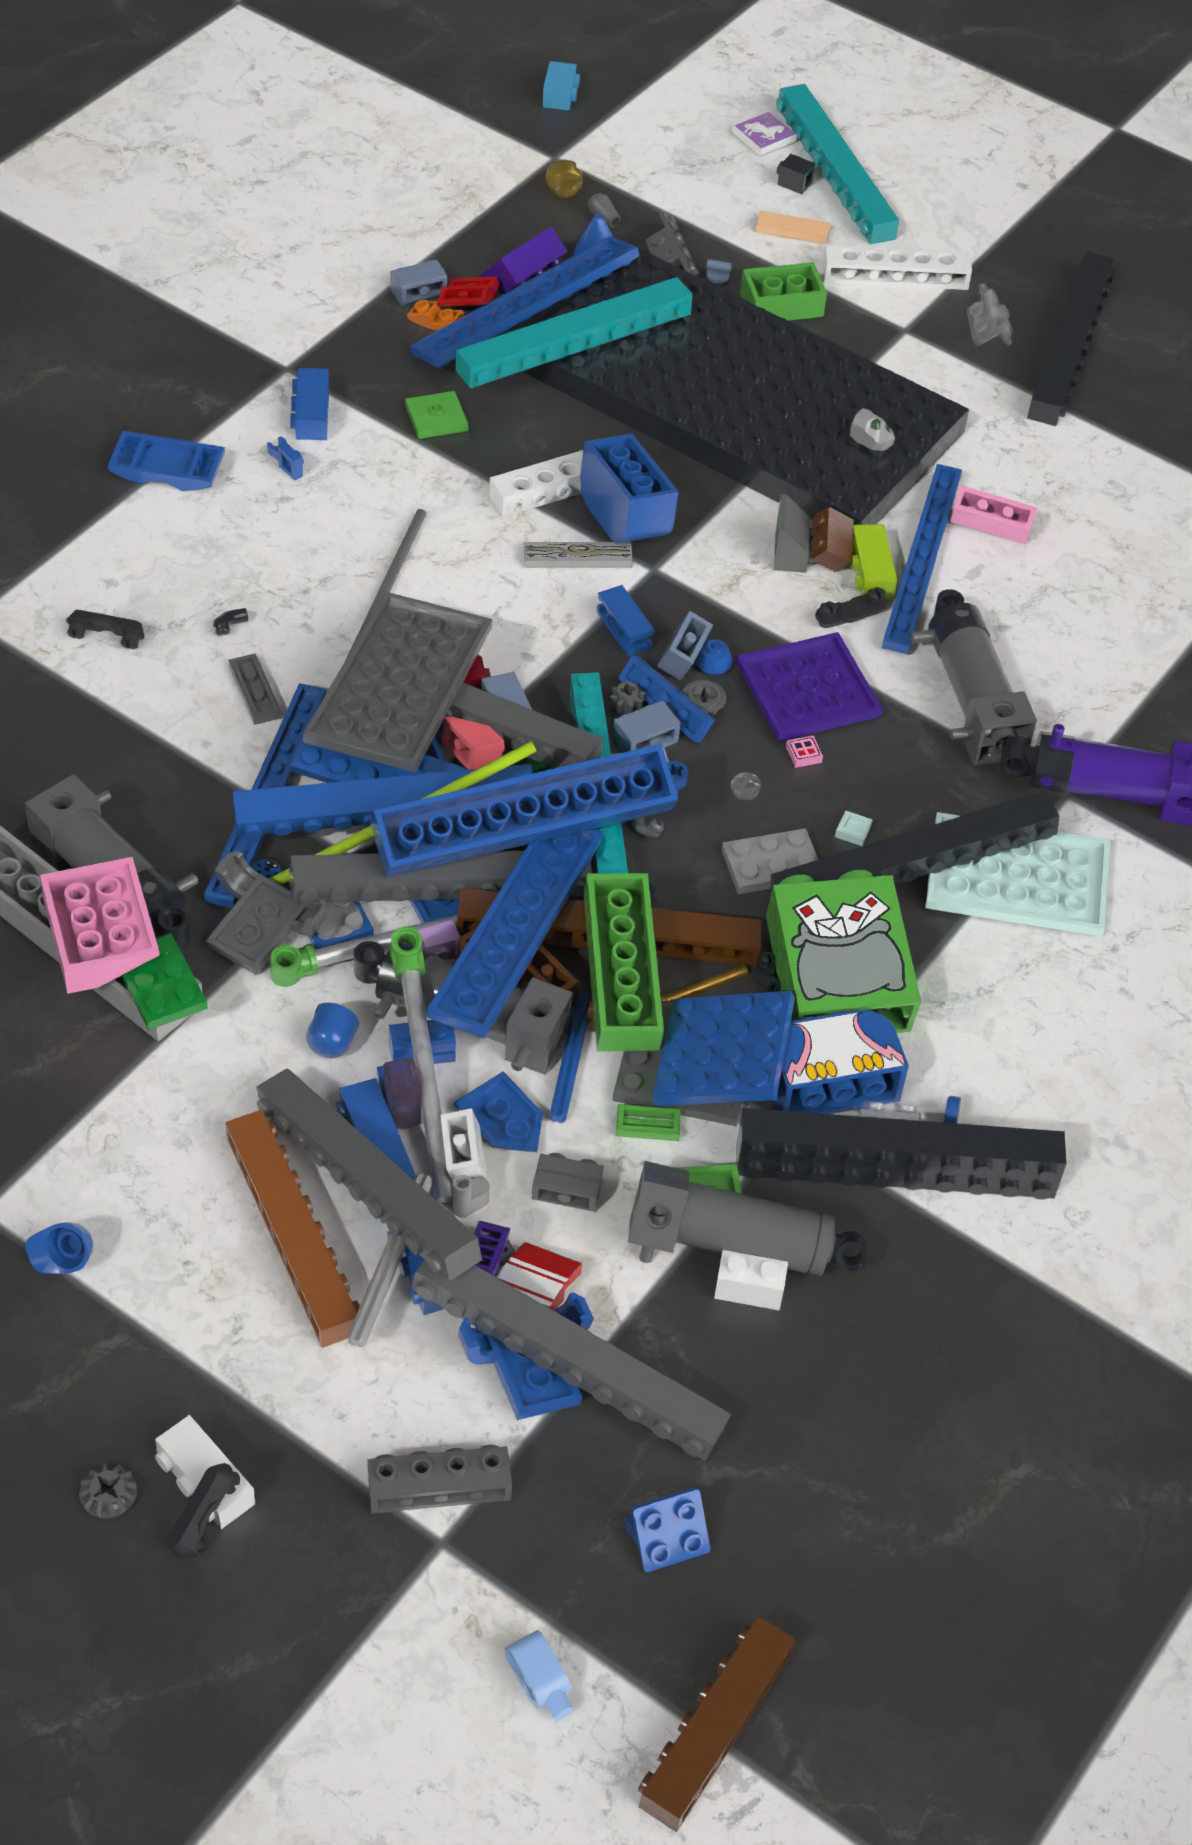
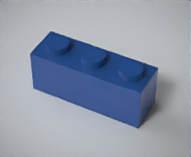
M298 368L297 379H292V394H296V396H291V411L295 413H290V429H295L296 440H327L329 369Z

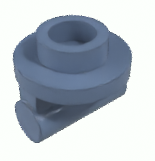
M708 259L706 267L707 279L714 284L726 283L730 279L732 263Z

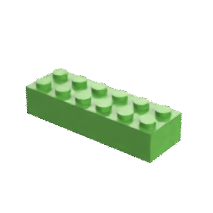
M648 873L587 874L583 895L597 1051H659L664 1026Z

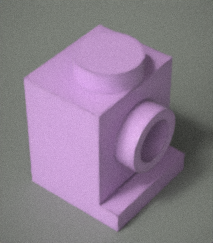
M453 920L418 929L422 936V950L446 961L454 958L457 961V941L460 935Z

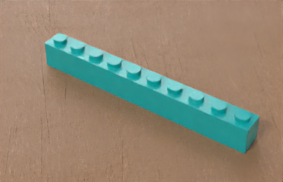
M806 84L780 88L779 98L776 100L777 110L781 112L787 125H790L794 133L797 134V139L802 143L804 150L811 156L815 166L819 168L823 178L831 186L833 193H836L842 206L850 214L852 221L859 227L861 234L865 236L870 245L896 240L899 225L898 217Z
M678 277L458 349L456 350V371L471 389L690 315L693 294Z
M599 673L571 674L569 698L573 727L603 738L601 758L611 756ZM621 822L594 828L603 831V839L592 857L593 874L628 873Z

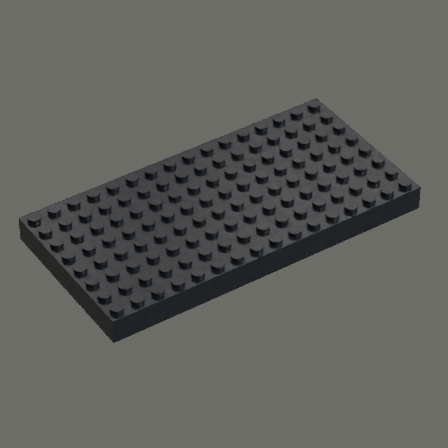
M638 248L640 256L632 260L629 265L619 267L612 271L609 276L592 282L591 286L580 291L549 319L678 277L693 294L691 314L522 371L780 503L781 494H786L810 516L811 520H813V517L818 512L829 506L852 518L854 525L877 524L965 432L969 413L968 408L640 248ZM862 408L870 410L873 414L882 418L893 431L895 440L888 449L883 451L872 450L857 443L850 436L851 424L856 414Z

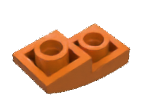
M427 300L417 301L407 314L410 321L437 331L465 316L463 310H452L449 308L442 310L441 306L437 305V301Z

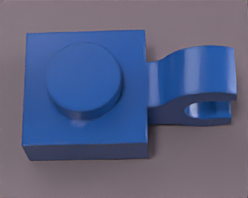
M281 436L278 437V446H274L270 442L267 443L268 454L279 461V467L294 481L303 477L304 460L298 450H294L287 443L286 439Z

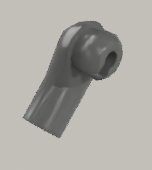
M645 817L630 820L635 832L651 839L659 837L664 829V824L660 819L656 820V818H653L650 822L645 820Z

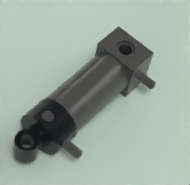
M953 589L942 590L937 596L934 614L928 625L929 630L911 632L910 640L912 643L932 641L966 719L965 724L962 728L950 729V739H963L973 765L1001 762L1002 743L1008 737L1020 736L1027 739L1031 744L1037 719L1025 691L1013 693L979 609L975 605L964 603V597L960 592Z
M73 774L24 803L31 842L55 866L66 861L72 868H78L133 857L155 937L159 935L162 937L171 933L179 948L189 943L191 938L189 916L184 909L186 898L183 893L198 884V877L191 873L174 884L164 873L157 870L101 816L100 805L111 799V794L108 790L104 789L95 795Z
M364 941L358 944L353 952L354 974L357 980L362 983H376V998L381 1000L373 1012L375 1017L384 1019L392 1004L406 1009L402 980L396 979L394 976L393 963L389 951L387 954H384L383 947L373 941ZM405 943L398 945L406 951L413 949L411 945ZM422 950L426 972L420 979L427 1015L428 1006L453 968L454 963ZM532 977L525 990L515 987L486 1038L506 1045L505 1060L512 1062L511 1067L513 1070L521 1071L525 1067L545 1075L568 1033L573 992Z

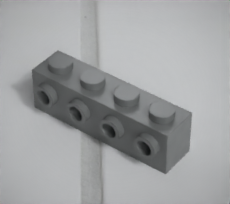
M485 1445L479 1449L471 1450L451 1448L439 1453L417 1451L410 1455L396 1457L383 1454L374 1459H367L371 1514L511 1500L512 1479L508 1446Z

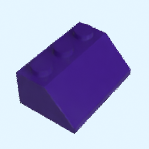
M550 227L501 258L479 277L497 276L499 281L498 289L507 293L513 288L526 283L528 278L532 277L533 279L544 273L545 267L548 266L551 269L562 262L560 257L568 251L553 228Z

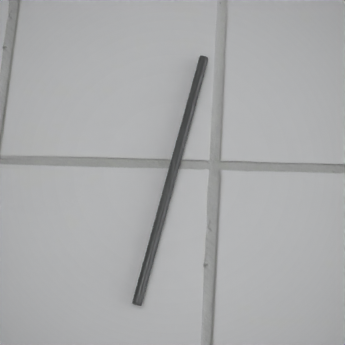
M417 509L348 655L384 593L391 591L426 517L425 510Z

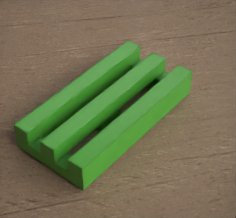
M618 1104L616 1136L679 1141L681 1109ZM623 1116L643 1117V1118H642V1119L623 1118ZM655 1118H657V1119H670V1120H674V1121H661V1120H655Z

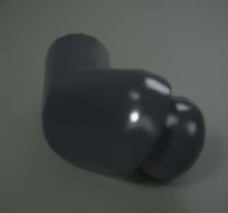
M246 608L225 611L214 619L213 627H215V633L218 636L227 635L230 632L229 625L247 622L248 613Z
M763 952L760 954L759 961L756 964L754 978L767 992H778L781 984L774 977L776 971L775 955L771 952Z

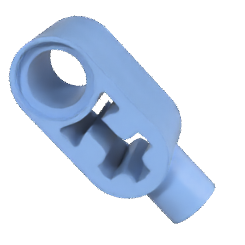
M536 1630L505 1647L508 1662L536 1708H540L546 1704L555 1721L568 1716L574 1709L565 1694L571 1691L570 1682L543 1634Z

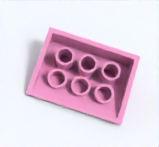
M133 857L40 875L43 900L67 994L98 988L160 955Z

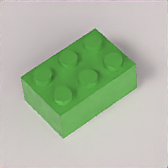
M814 262L743 269L740 294L746 301L764 308L787 321L824 317L827 292Z

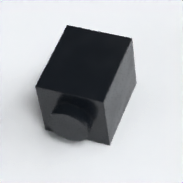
M790 153L777 167V185L803 194L813 183L815 163Z

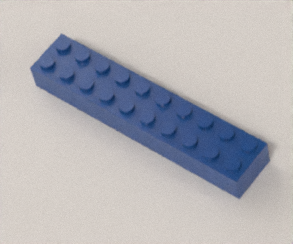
M662 744L376 809L373 810L370 823L387 878L670 811L679 799Z

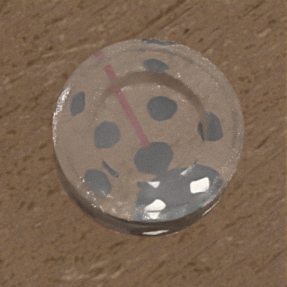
M749 772L738 773L732 780L731 791L735 797L741 800H752L760 793V779L755 774Z

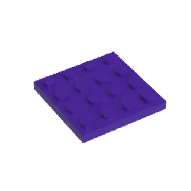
M839 632L737 656L736 664L778 742L882 716L883 708Z

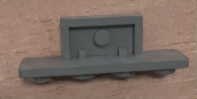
M664 211L659 214L665 228L645 240L650 253L676 267L682 264L685 271L695 276L699 275L700 273L694 262H690L693 258L686 246L683 247L686 244L679 231L676 232L679 229L677 223L672 216L668 218Z

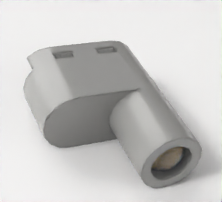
M459 1175L454 1179L452 1208L454 1215L465 1218L488 1204L490 1184L487 1179L477 1177L472 1180L466 1175Z

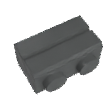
M541 1153L532 1185V1200L595 1212L602 1186L604 1166L598 1165L591 1159L577 1161L567 1159L560 1153H550L549 1155Z

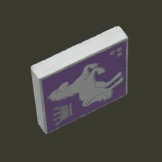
M769 111L735 124L732 128V133L759 156L792 144L797 140V134Z

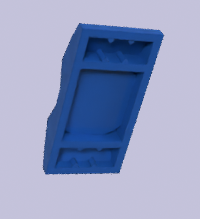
M122 431L109 461L108 470L138 484L156 481L167 483L181 491L200 490L212 487L225 453V447Z

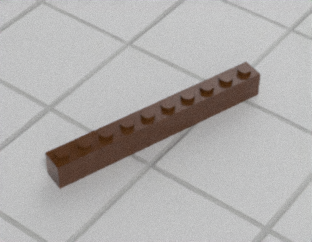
M461 888L456 928L459 935L463 936L479 926L499 892L476 888ZM568 898L541 944L588 949L584 901ZM651 908L656 956L736 965L744 964L756 967L761 951V920L748 917L740 918L718 914Z

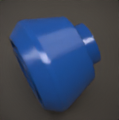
M709 640L703 644L695 662L697 667L704 673L721 675L732 667L733 658L728 646L724 642Z

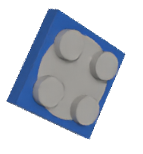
M359 901L326 902L327 918L316 932L308 937L314 949H319L374 935V929Z

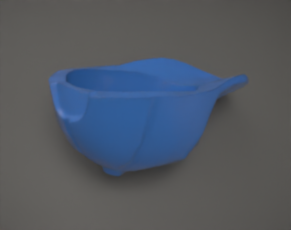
M62 1222L49 1226L29 1237L25 1247L29 1261L36 1271L45 1274L72 1273L84 1268L93 1252V1240L89 1231L82 1225L73 1222Z

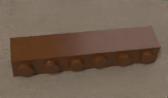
M759 1616L752 1627L747 1624L743 1627L735 1642L739 1645L733 1655L727 1653L717 1668L716 1672L720 1674L714 1684L706 1683L697 1699L701 1704L694 1714L688 1711L678 1727V1731L681 1732L675 1743L667 1742L658 1757V1761L661 1762L660 1766L654 1774L649 1771L638 1787V1792L641 1793L640 1809L675 1832L679 1830L789 1660L796 1639Z

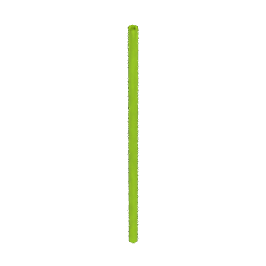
M530 741L421 799L467 789L537 752L533 742ZM371 825L315 855L343 854L374 837ZM289 868L269 879L280 886L289 882Z

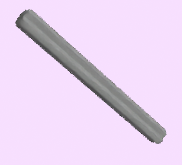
M417 1173L413 1180L426 1192H429L432 1185L431 1177ZM390 1233L348 1334V1342L351 1345L364 1347L367 1343L407 1246L406 1241L400 1236L395 1237Z

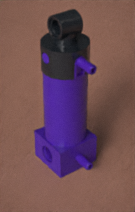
M1055 724L1052 733L1040 731L1035 746H1031L1027 739L1020 736L1008 737L1002 743L1001 770L1010 776H1021L1030 771V788L1061 793L1070 792L1160 807L1159 820L1192 825V743L1174 740L1170 753L1063 735L1065 727L1062 724Z

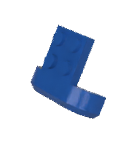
M575 1293L569 1294L567 1300L554 1310L586 1330L590 1328L594 1320L585 1298ZM464 1318L458 1330V1337L467 1359L474 1364H494L517 1421L580 1405L583 1397L578 1387L569 1385L561 1376L551 1370L540 1368L532 1359L522 1353L511 1351L503 1342L493 1336L485 1335L476 1328L470 1327L469 1318Z

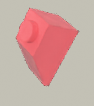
M451 716L444 717L441 742L468 770L479 769L502 756L505 748L504 740L489 725Z

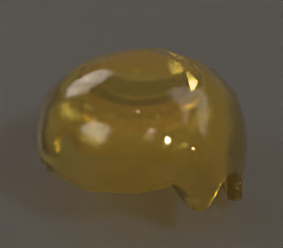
M563 159L556 161L548 167L546 172L548 187L555 196L568 198L575 195L582 188V173L572 160Z

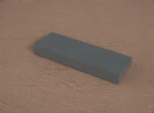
M256 653L229 659V668L254 725L281 719V710Z

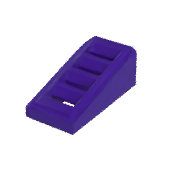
M478 1221L474 1234L478 1237V1242L483 1241L497 1246L494 1248L479 1244L480 1251L493 1254V1256L481 1254L482 1262L490 1264L486 1266L477 1263L476 1266L496 1277L511 1228ZM483 1232H487V1233L499 1235L500 1238L498 1239V1238H494V1237H490V1236H486V1235H482V1234H483Z

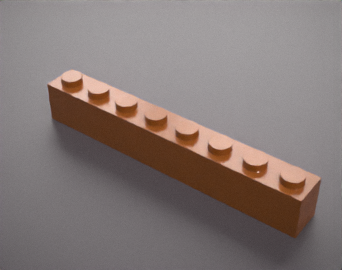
M262 1109L225 1122L227 1141L321 1347L324 1348L348 1339V1334L360 1305L357 1300L351 1301L348 1294L350 1292L349 1282L345 1274L339 1275L335 1267L338 1266L337 1257L333 1248H327L323 1241L326 1237L321 1222H314L312 1218L313 1207L308 1195L302 1196L299 1190L301 1188V1181L295 1169L290 1171L287 1164L290 1162L287 1150L283 1144L278 1145L275 1139L278 1138L274 1122L272 1120L267 1121Z

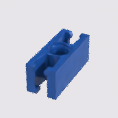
M619 585L598 592V599L602 603L597 605V613L626 655L629 657L652 649L653 642L647 637L654 635V628L624 586Z

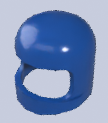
M330 1002L318 1004L306 1034L309 1048L325 1058L333 1059L342 1056L349 1049L359 1028L360 1021L351 1010L342 1005Z

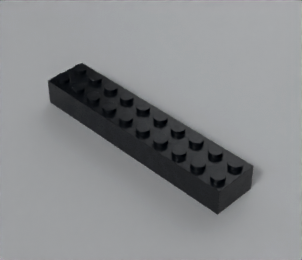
M742 1108L736 1143L739 1176H746L751 1179L759 1177L777 1178L781 1181L804 1180L812 1183H842L847 1186L859 1184L873 1185L878 1188L900 1187L908 1190H938L944 1193L955 1191L969 1192L974 1195L997 1194L1004 1197H1034L1040 1200L1047 1198L1055 1199L1067 1164L1065 1131Z

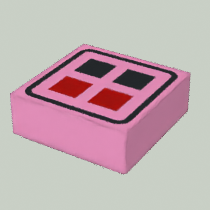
M814 736L787 741L786 749L795 768L822 763L823 755Z

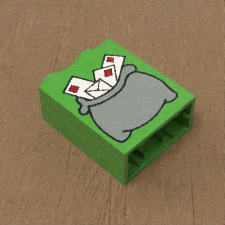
M854 870L843 874L838 880L814 882V879L810 876L794 875L784 879L779 885H773L766 920L773 954L775 955L778 981L781 984L780 991H792L795 998L791 1022L802 1020L806 1017L832 1015L836 1012L869 1010L887 1018L894 1026L896 1033L911 1032L921 1004V998L893 876L873 877L869 871Z

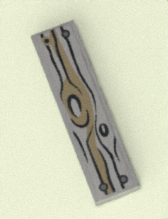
M524 542V563L526 568H632L631 542L619 544L615 542Z

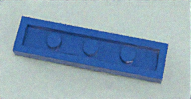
M632 655L618 677L622 682L636 683L638 691L645 692L644 700L649 705L664 701L680 721V730L694 742L701 743L715 721L713 717L639 656Z

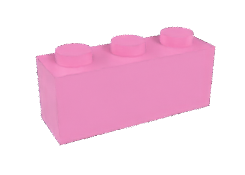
M961 485L950 522L1026 544L1037 507Z

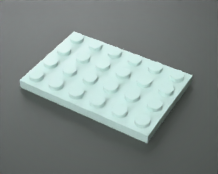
M937 812L935 824L960 816ZM1058 831L1057 835L1046 840H1037L1020 848H1011L998 852L994 856H986L970 861L965 865H956L939 873H930L925 908L1102 937L1105 930L1110 840Z

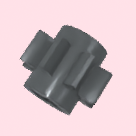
M622 682L618 687H612L609 705L610 707L616 706L617 714H630L642 709L645 692L638 691L636 683Z

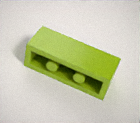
M884 524L854 525V534L852 536L854 537L852 540L853 556L851 558L853 560L850 565L851 570L856 572L855 589L860 591V595H864L870 589L879 587L885 591L887 600H894L897 577Z

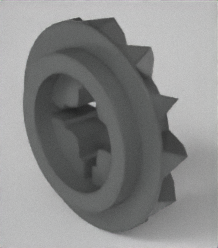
M693 681L686 685L682 691L700 708L715 716L717 711L723 710L726 703L724 689L712 681ZM702 694H705L707 700L705 703L701 702Z
M104 1463L101 1468L96 1470L90 1469L88 1476L81 1480L80 1501L85 1510L91 1515L99 1518H113L123 1514L132 1506L136 1498L137 1486L131 1471L124 1470L119 1464L117 1466H108ZM102 1482L107 1486L115 1484L114 1492L116 1498L107 1492L100 1495L102 1493L100 1483Z

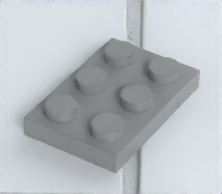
M806 828L722 842L721 850L738 894L771 889L770 874L818 860Z

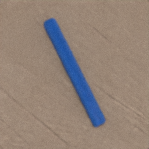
M579 992L574 1004L549 1118L553 1122L563 1123L567 1118L589 1020L587 1012L592 1000L590 993Z

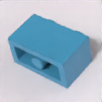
M549 62L543 88V107L570 110L572 101L576 102L577 88H579L580 74H576L577 64Z

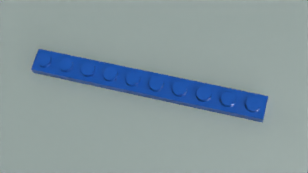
M941 464L936 465L884 635L883 649L904 654L909 653L912 643L910 634L916 630L961 478L962 469Z
M302 683L298 684L251 790L288 786L293 774L290 771L291 764L310 717H313L325 697L326 689ZM235 825L217 866L228 853L239 851L243 854L247 864L252 868L266 834L253 839L245 838L244 836L237 837ZM214 871L204 893L205 902L233 908L238 898L221 884Z

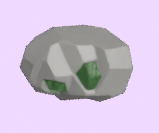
M864 408L856 414L851 424L850 436L857 443L879 451L886 450L893 445L895 440L893 431L882 418Z

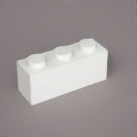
M190 1415L155 1439L157 1447L155 1458L158 1464L166 1473L171 1470L177 1477L176 1483L186 1497L193 1494L205 1471L210 1466L226 1463L232 1467L233 1472H238L240 1475V1484L234 1486L236 1491L232 1494H225L219 1507L210 1515L208 1522L213 1520L222 1529L255 1505L254 1488Z

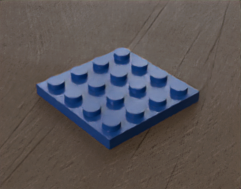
M792 991L674 999L652 1095L655 1106L776 1100L795 1001Z

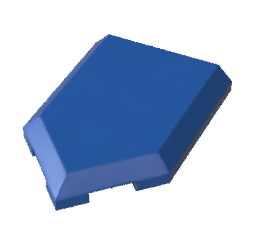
M504 1071L453 1103L458 1111L472 1108L480 1126L481 1136L492 1148L538 1152L543 1112Z

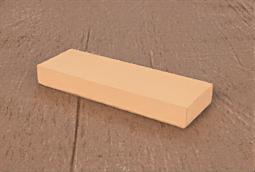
M760 211L756 232L826 244L831 223Z

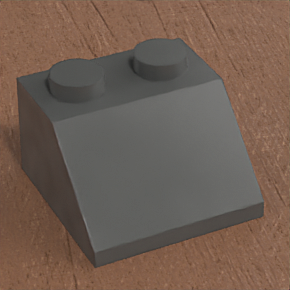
M781 494L775 531L774 570L806 573L807 562L813 561L814 550L809 544H811L814 537V528H810V516L786 494Z

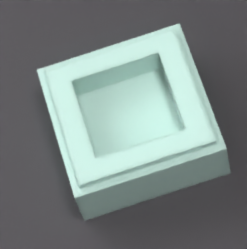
M845 811L836 829L835 837L863 846L873 820Z

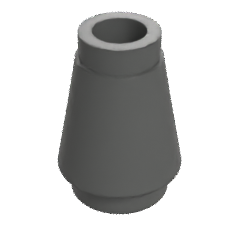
M597 193L590 198L587 206L592 215L595 216L597 213H600L611 228L620 223L621 216L607 195Z

